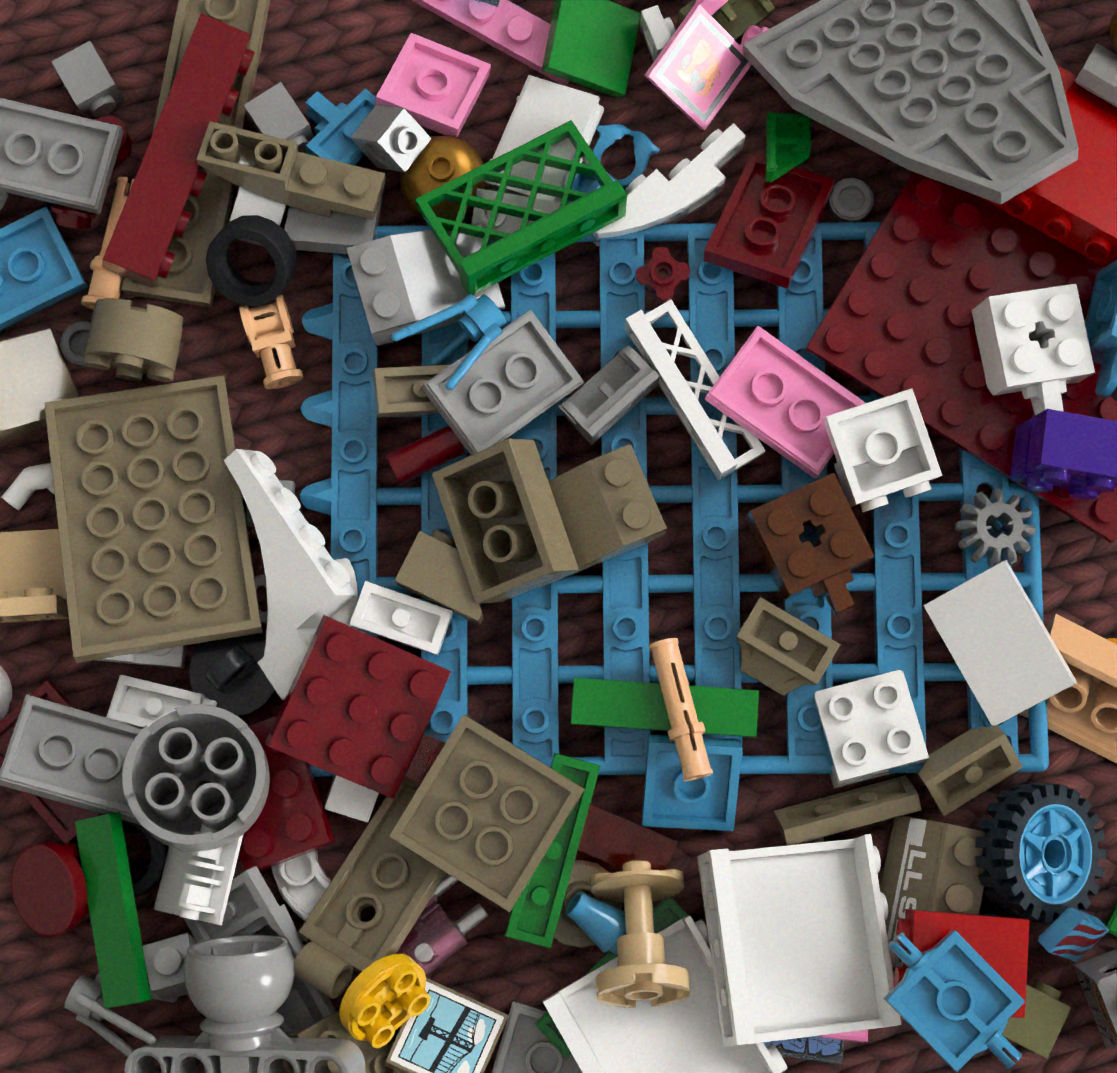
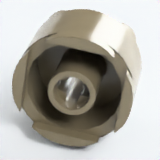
M98 299L92 314L83 364L101 370H109L110 367L115 368V376L128 381L141 382L143 374H146L148 378L157 381L173 382L183 332V317L173 311L147 304V308L143 309L131 307V300Z

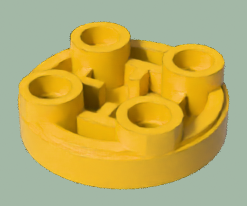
M405 954L388 955L369 965L354 979L344 994L339 1011L342 1025L355 1039L368 1041L374 1048L386 1045L394 1036L395 1030L402 1026L411 1016L420 1015L428 1007L431 997L425 991L426 976L424 970L410 956Z

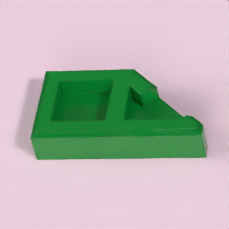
M767 113L765 182H773L810 157L811 118L806 115Z

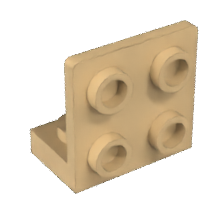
M59 529L0 532V623L69 619Z

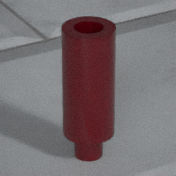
M448 425L387 454L386 457L401 485L466 454L464 445Z

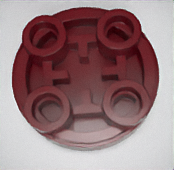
M47 841L31 845L18 855L13 866L11 888L16 908L29 928L42 936L53 937L69 932L78 926L84 915L89 914L86 879L79 864L80 854L78 849L71 843L58 844Z

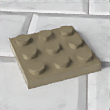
M463 714L389 837L510 912L585 788Z

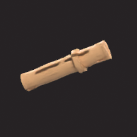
M668 638L650 644L649 649L653 656L671 729L667 732L669 740L671 742L675 741L683 772V780L692 781L712 775L713 770L710 767L702 734L706 732L703 722H698L678 646V638Z

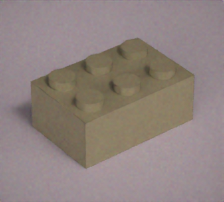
M506 439L432 473L476 604L503 602L579 570L534 440Z

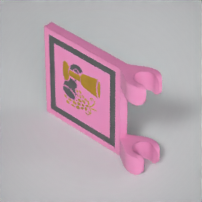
M696 0L695 5L644 75L701 130H706L752 65L744 57L743 43L769 29L767 27L760 29L756 25L749 26L739 45L711 16L728 0Z

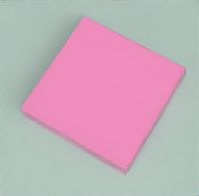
M410 33L376 96L375 105L405 108L419 125L443 135L457 138L490 76L491 64Z

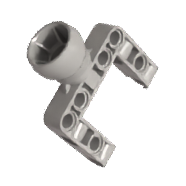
M273 935L220 937L191 945L187 949L183 967L184 984L189 998L197 1010L207 1017L200 1024V1029L203 1032L199 1036H159L154 1044L146 1043L133 1051L125 1063V1073H203L196 1065V1058L203 1063L205 1073H287L283 1065L284 1059L291 1063L295 1073H331L327 1064L328 1060L337 1065L340 1073H366L363 1053L350 1040L338 1038H289L279 1028L284 1018L276 1011L286 1001L291 991L295 969L289 942L283 937ZM153 1057L159 1062L161 1072L154 1066Z

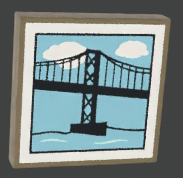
M426 978L425 991L431 997L430 1003L423 1013L418 1016H411L402 1024L384 1065L400 1073H484L509 1015Z

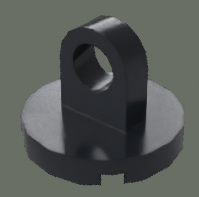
M258 633L200 643L193 652L189 667L192 690L203 694L210 700L216 701V707L225 709L240 717L252 715L268 705L276 690L257 663L264 657L266 638Z

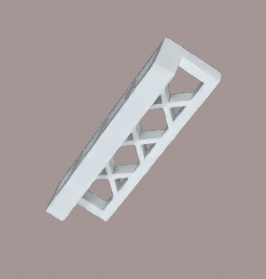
M671 299L646 314L639 310L626 318L624 330L641 357L660 375L658 383L718 481L765 454L766 450L756 436L736 422V425L726 423L727 416L722 413L721 421L709 419L698 401L700 392L708 394L720 377ZM668 315L677 329L674 345L662 343L651 324ZM680 337H682L689 349L679 347ZM676 354L695 358L701 368L697 383L684 379L674 363ZM704 374L712 387L702 385ZM723 431L742 434L751 450L734 459L722 440Z

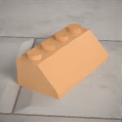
M1055 614L1046 629L1077 683L1047 699L1048 729L1117 764V644ZM1029 709L1019 713L1029 719Z

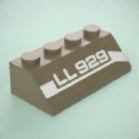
M904 815L893 818L879 886L880 892L884 893L888 903V917L885 920L888 939L896 941L897 923L899 919H905V909L979 915L984 886L981 885L978 876L985 872V868L976 867L975 856L983 855V848L975 847L976 837H985L986 832ZM897 955L895 966L892 968L893 975L896 967L902 968V960Z

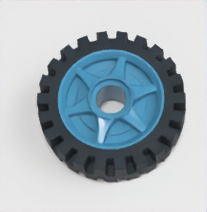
M1049 783L1018 784L1009 787V791H1002L996 796L998 802H991L987 807L986 811L992 818H982L978 827L985 831L986 834L985 837H976L975 847L983 848V855L975 856L976 867L985 868V872L978 877L982 886L990 887L985 893L990 901L997 902L996 908L1001 913L1008 914V917L1029 919L1032 923L1052 924L1068 907L1086 910L1092 903L1087 895H1097L1100 886L1094 882V879L1103 878L1105 868L1098 866V859H1106V849L1098 848V842L1105 840L1104 831L1094 829L1100 822L1097 813L1088 812L1092 805L1087 799L1079 798L1081 793L1075 789Z

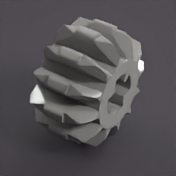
M995 489L991 493L990 500L983 492L977 493L973 497L975 506L964 504L960 509L961 514L967 520L958 521L955 524L956 531L968 533V536L958 543L960 549L973 545L976 549L971 554L970 560L974 563L987 554L989 568L999 564L1001 558L1003 561L1007 560L1009 565L1017 562L1016 551L1025 554L1031 548L1023 537L1034 535L1036 528L1032 525L1023 524V521L1032 515V510L1026 508L1018 512L1015 507L1018 505L1020 497L1016 494L1004 503V495L1001 489ZM997 520L1003 526L998 531H1004V534L1001 533L994 538L988 533L992 526H986V523L990 524L992 521Z

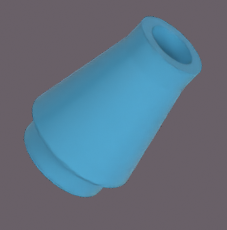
M582 891L577 892L568 903L565 914L576 922L602 952L610 951L617 955V939L626 935L625 911L594 899Z

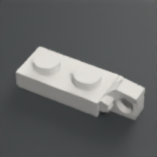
M120 675L106 718L144 728V726L147 725L149 727L161 717L176 711L175 708L194 704L217 706V702L208 699L200 693Z

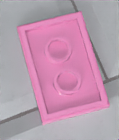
M759 326L756 327L704 399L814 479L818 477L834 454L823 418L866 404Z

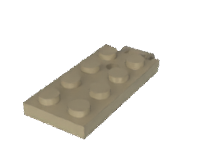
M411 775L404 776L394 799L386 796L298 932L299 938L308 944L300 950L295 958V976L332 999L338 997L346 989L352 978L353 969L362 972L375 961L397 953L447 874L442 869L389 837L422 781ZM368 906L374 907L375 916L368 922L361 921L360 914L362 910Z

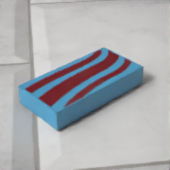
M1068 907L1039 936L1038 941L1049 953L1077 962L1109 929L1099 918Z

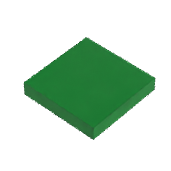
M555 0L542 71L615 98L624 96L626 94L641 13L609 0Z

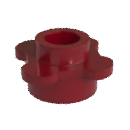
M58 204L51 206V211L56 213L55 223L64 227L88 229L91 228L92 218L96 217V213Z
M657 247L652 251V259L647 265L637 269L636 279L641 285H646L660 300H669L674 296V291L680 281H685L689 278L690 268L687 263L678 262L671 257L670 251L667 248ZM659 271H667V276L661 277Z

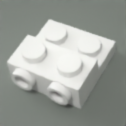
M912 388L823 418L837 460L834 467L850 507L860 504L862 512H866L889 504L886 496L888 494L903 490L905 498L929 491L931 490L929 481L943 476Z

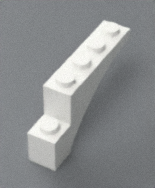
M235 449L224 459V462L238 484L252 516L261 547L266 576L268 606L264 657L257 663L280 698L285 700L323 615L332 616L357 594L349 584L350 576L347 570L339 562L333 560L324 547L325 539L321 532L315 526L309 524L300 512L301 505L297 497L289 489L283 487L274 474L276 467L271 459L259 451Z

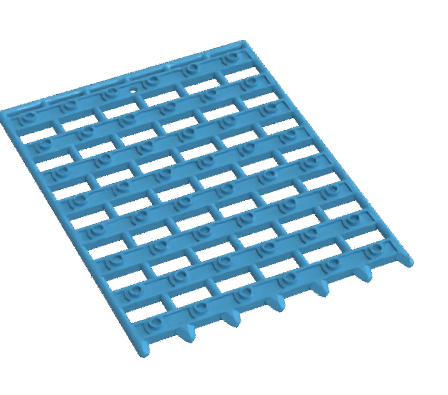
M882 222L818 223L789 288L776 285L777 309H734L733 271L703 261L704 249L717 223L660 224L621 236L600 238L598 241L593 234H590L577 242H599L600 310L556 311L554 253L511 275V311H501L506 319V323L500 328H505L520 316L532 310L555 343L556 328H600L601 369L628 345L639 354L624 329L627 317L639 310H642L644 314L652 311L645 310V285H641L636 279L637 269L644 266V242L687 241L688 266L690 268L688 278V310L678 311L719 377L735 357L734 327L757 326L777 327V335L780 342L825 373V362L805 350L829 310L823 309L822 240H864L865 251ZM378 226L376 239L431 229L429 226ZM333 253V303L311 309L302 317V324L307 332L333 340L332 390L308 397L301 405L302 414L307 420L332 427L331 478L307 485L301 491L300 499L307 509L331 516V557L333 560L343 558L350 560L355 571L358 599L365 581L405 595L414 594L399 587L394 581L396 577H378V505H421V532L430 536L433 530H437L453 538L432 473L466 458L467 449L464 447L466 454L422 474V487L378 488V417H376L372 372L374 368H379V346H376L372 337L348 254ZM668 315L651 324L653 328H676ZM459 323L422 333V366H431L430 360L463 332ZM467 342L439 365H452L467 354ZM689 357L690 382L697 383L701 368L695 358ZM704 374L702 385L712 387ZM868 390V396H857L865 403L881 399V397ZM700 392L698 401L709 419L721 421L722 412L704 400L707 393ZM667 397L643 398L601 436V456L631 444L647 481L646 415H677ZM568 398L562 399L512 435V439L534 440L548 481L557 477L556 416H564L558 410V406ZM441 414L391 416L422 417V438L448 426ZM727 416L726 423L736 425L735 422ZM724 430L722 440L733 458L736 459L737 433ZM690 436L691 485L649 486L656 503H692L693 574L648 575L647 543L603 561V575H570L543 587H536L512 597V666H468V620L453 613L439 655L421 650V658L452 672L421 738V758H412L405 776H426L463 714L468 716V685L513 684V745L550 767L554 753L559 754L558 684H574V677L659 683L655 665L649 664V593L693 592L694 665H684L689 683L702 687L741 689V683L759 682L741 671V647L736 640V636L740 631V592L780 591L771 574H739L738 503H758L775 500L827 476V464L818 477L814 479L780 454L781 485H737V470L725 478L717 480ZM960 447V483H930L931 490L905 498L903 490L886 495L889 504L871 510L872 552L874 554L872 558L873 573H851L854 580L846 583L848 591H873L875 663L832 664L831 660L817 685H803L785 695L787 756H743L742 748L740 774H832L833 762L814 700L815 692L833 687V682H854L896 670H901L904 673L926 745L924 681L966 680L956 663H924L922 591H950L990 568L987 564V554L976 563L970 560L971 554L976 549L973 545L962 549V573H921L919 501H961V507L964 504L975 506L973 497L977 494L976 490L980 484H987L992 489V492L995 489H1001L1004 495V503L1014 494L1019 496L1021 511L1026 508L1032 510V515L1025 519L1023 524L1034 526L1036 533L1029 537H1023L1031 548L1023 554V572H1014L1044 624L1039 498L1016 483H1008L1007 477ZM961 514V521H962V520H967V519ZM994 520L990 524L986 523V526H992L988 530L992 537L995 538L1001 533L1004 534V531H998L1003 527L999 521ZM804 528V532L799 537L802 543L810 541L813 547H815L814 543L819 538L816 532L809 533L806 528ZM962 533V539L968 536V533ZM808 589L787 600L783 597V609L785 612L832 639L831 608L824 594L815 598L812 591ZM558 593H603V665L558 666ZM421 597V600L426 601V602L431 603V604H434V603H432V602H430V601H428V600H426V599H424V598ZM358 629V630H360V631H362V632H364V633H367V634H369V635H371V636L377 638V635H375V634H372V633H369V632H367V631ZM967 683L968 730L992 726ZM1046 699L1029 708L1030 754H1019L1017 715L998 724V727L1005 733L1023 766L1017 772H1043L1049 766ZM604 727V757L572 758L600 765L598 775H645L648 734L650 735V730ZM702 734L703 738L741 740L742 744V737ZM915 762L907 766L889 769L890 772L888 773H919L925 762L920 764ZM310 764L314 777H334L335 775Z

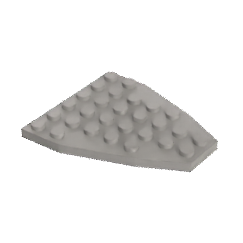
M820 0L743 43L744 57L792 109L910 171L995 203H1005L1078 160L1079 147L1060 71L1027 0Z

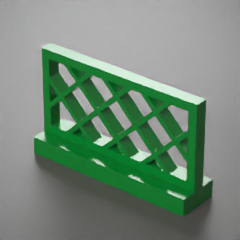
M570 120L416 198L415 203L458 271L465 291L468 295L470 293L475 295L625 217L627 193L618 180L612 181L575 124ZM566 138H569L576 149L573 161L549 155L551 146ZM581 158L583 159V161L585 162V164H584V163H580V159H581ZM521 161L539 164L535 180L511 176L513 165ZM545 166L570 171L565 188L541 183ZM576 173L595 177L601 186L589 194L571 190ZM483 180L500 184L495 201L472 196L474 185ZM507 186L531 191L526 208L502 203ZM537 193L562 198L559 209L550 214L533 210ZM444 200L461 204L456 221L437 217L431 207ZM468 206L492 211L487 228L463 223ZM498 213L523 218L520 229L511 234L495 231L494 226ZM446 230L452 231L451 237H449ZM459 233L482 238L483 242L480 250L463 258L455 246Z

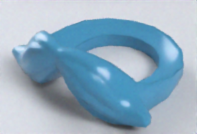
M621 124L597 125L596 127L599 138L593 153L600 163L605 149L613 145L616 140L621 139L625 134L634 137L635 168L627 178L618 180L623 188L628 187L634 179L644 174L650 156L660 151L640 131H631Z

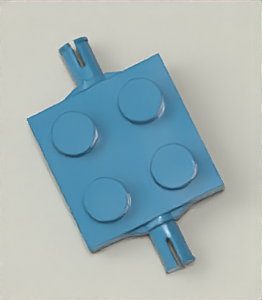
M951 929L933 948L923 953L903 932L898 934L895 939L908 953L893 940L888 945V948L908 968L902 980L883 999L952 1070L958 1072L973 1055L987 1048L1007 1069L1014 1066L1016 1063L1002 1048L1016 1061L1020 1060L1022 1053L1002 1033L1008 1019L1025 1003L1024 999L956 930Z

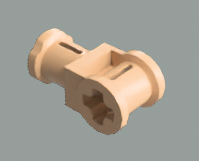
M278 295L274 302L252 308L244 305L240 306V315L248 341L252 345L257 358L261 357L266 374V378L263 379L264 387L266 389H279L302 380L303 373L300 369H296L291 348L296 347L292 334L294 330L283 295ZM276 355H278V358H279V362H280V365H281L280 368L278 367V363H277V360H276Z

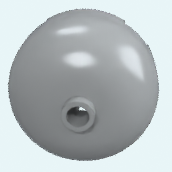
M194 704L175 708L176 711L161 717L149 727L147 725L144 726L130 745L122 772L124 796L133 815L141 826L163 844L185 851L217 849L242 836L261 814L268 796L270 784L268 761L258 738L248 725L235 714L211 705ZM201 824L210 829L218 830V832L212 834L207 832L194 835L195 831L200 832Z

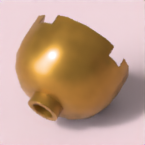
M450 135L432 136V139L408 170L400 172L401 193L408 209L422 222L426 223L416 207V198L484 164L478 152L464 140ZM485 180L474 185L472 196H476L477 188L488 190ZM444 200L431 208L437 217L456 221L461 204ZM467 207L463 222L473 217L474 207Z

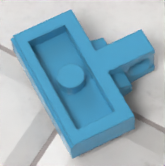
M365 88L348 105L341 102L338 106H335L318 91L305 102L307 107L306 116L317 125L314 128L317 135L306 144V154L355 166L365 154L350 137L375 107L376 96Z

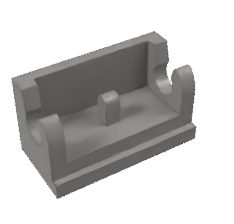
M628 345L618 352V355L571 397L558 406V410L592 445L658 386L660 375Z

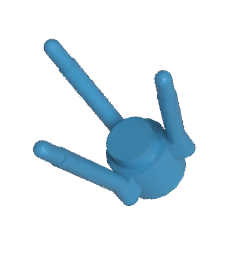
M470 293L459 303L394 332L391 335V339L399 341L462 313L463 317L458 320V323L463 332L430 360L431 366L439 365L469 339L476 342L481 338L447 381L446 388L452 390L488 345L503 333L500 327L506 323V319L497 305L485 294L476 300Z

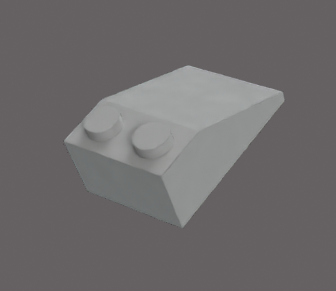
M477 223V224H469V225H474V226L481 227L480 223ZM431 230L390 235L346 248L376 346L393 342L391 335L394 332L451 307L468 296L461 284L458 271ZM446 230L449 237H451L452 231ZM459 233L455 246L464 258L480 250L483 239ZM498 283L473 295L477 300L485 294L500 310L505 309ZM460 313L414 335L458 323L463 314Z

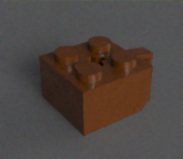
M834 473L749 511L745 520L785 600L810 589L815 598L824 594L834 615L844 612L855 605L846 586V583L854 580L850 570L869 562L874 557V554ZM804 528L809 533H817L819 538L814 543L815 547H813L810 541L804 543L800 541L799 537L804 532Z

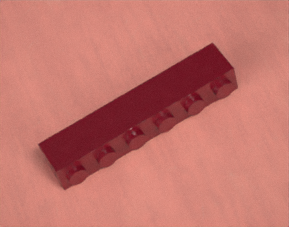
M200 14L104 255L102 268L152 288L157 277L167 278L176 255L168 252L173 236L183 237L192 214L184 211L190 195L199 197L207 176V172L200 170L201 166L197 164L196 160L210 121L218 123L221 114L230 117L239 95V92L232 89L237 74L246 77L255 54L254 51L247 49L252 34L205 14Z

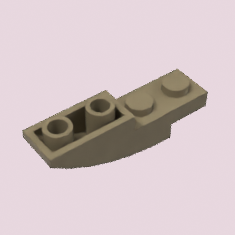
M211 121L207 127L196 159L198 165L242 188L279 203L331 218L334 210L374 220L385 185V173L298 152L297 142Z

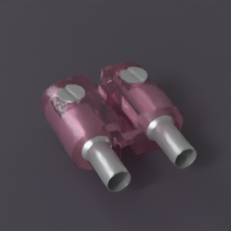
M448 873L400 946L402 952L410 956L424 970L425 976H428L468 944L465 934L489 916L480 903L455 922L447 915L437 898L459 881Z

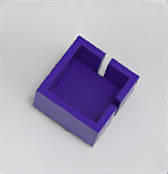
M1052 409L1042 411L1034 416L1033 419H1029L1016 426L1010 480L1025 482V489L1036 492L1053 491V485L1058 486L1060 489L1069 490L1070 497L1084 500L1097 499V495L1103 492H1113L1114 488L1117 487V421Z

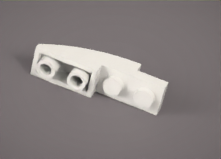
M734 123L724 132L720 129L715 130L702 143L700 148L703 151L692 161L685 158L672 169L668 175L671 179L670 181L657 169L647 178L643 174L638 176L625 189L627 193L626 216L592 234L598 241L600 238L621 236L660 224H675L685 219L723 191L726 177L719 170L743 149L746 135ZM593 242L596 246H599V242Z

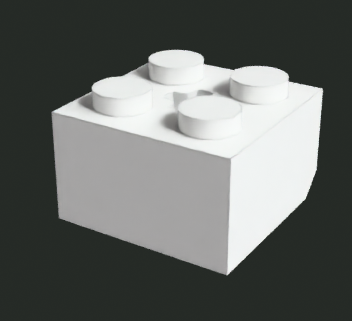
M1076 284L989 296L971 310L987 388L993 396L1022 391L1024 399H1031L1035 416L1046 409L1063 411L1061 394L1067 392L1066 384L1081 382L1095 373Z

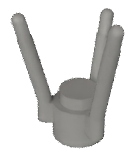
M99 973L94 980L85 975H81L76 980L66 998L64 1008L77 1014V1021L92 1028L127 1057L135 1050L100 1022L101 1020L109 1021L150 1045L155 1043V1036L113 1012L110 1008L105 1009ZM150 989L151 999L164 1001L152 993ZM178 997L166 1000V1002L174 1003L177 1001Z

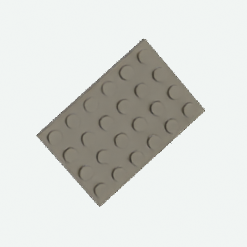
M217 376L44 402L72 651L76 663L263 633L243 495L224 462V459L236 449L225 377Z

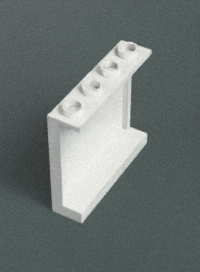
M871 834L855 839L729 851L728 848L717 849L697 856L723 1047L901 1025L900 1015L883 999L894 988L892 968L896 963V954L888 948L891 942L887 937L885 920L888 917V903L884 893L880 892L878 873L881 868V859L877 847L873 846Z
M688 915L656 933L664 937L666 964L683 967L690 973V996L687 999L674 1004L651 1007V1000H636V1008L614 1007L600 1003L597 1000L595 978L604 970L618 967L617 956L542 1000L582 1073H781L788 1069L774 1044L768 1047L764 1043L723 1047L707 926L702 919L694 923L691 916Z

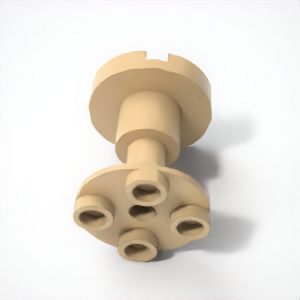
M629 861L622 865L623 871L593 874L590 877V888L596 898L624 903L626 935L617 939L618 967L604 970L595 978L597 1000L609 1006L636 1008V1000H651V1007L674 1004L687 999L690 996V973L683 967L666 964L664 937L654 933L652 901L670 898L682 891L684 888L683 872L676 869L651 870V864L647 861Z

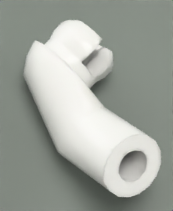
M51 463L25 468L1 498L19 511L36 490L47 488L51 493L55 494Z

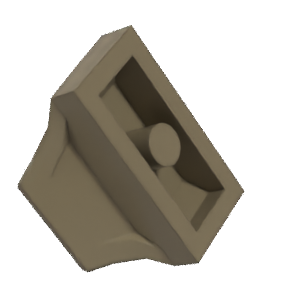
M761 597L757 600L736 636V640L741 647V671L783 696L803 685H817L841 645Z
M998 725L970 729L930 754L918 775L936 806L945 816L1017 772L1023 766L1005 733Z

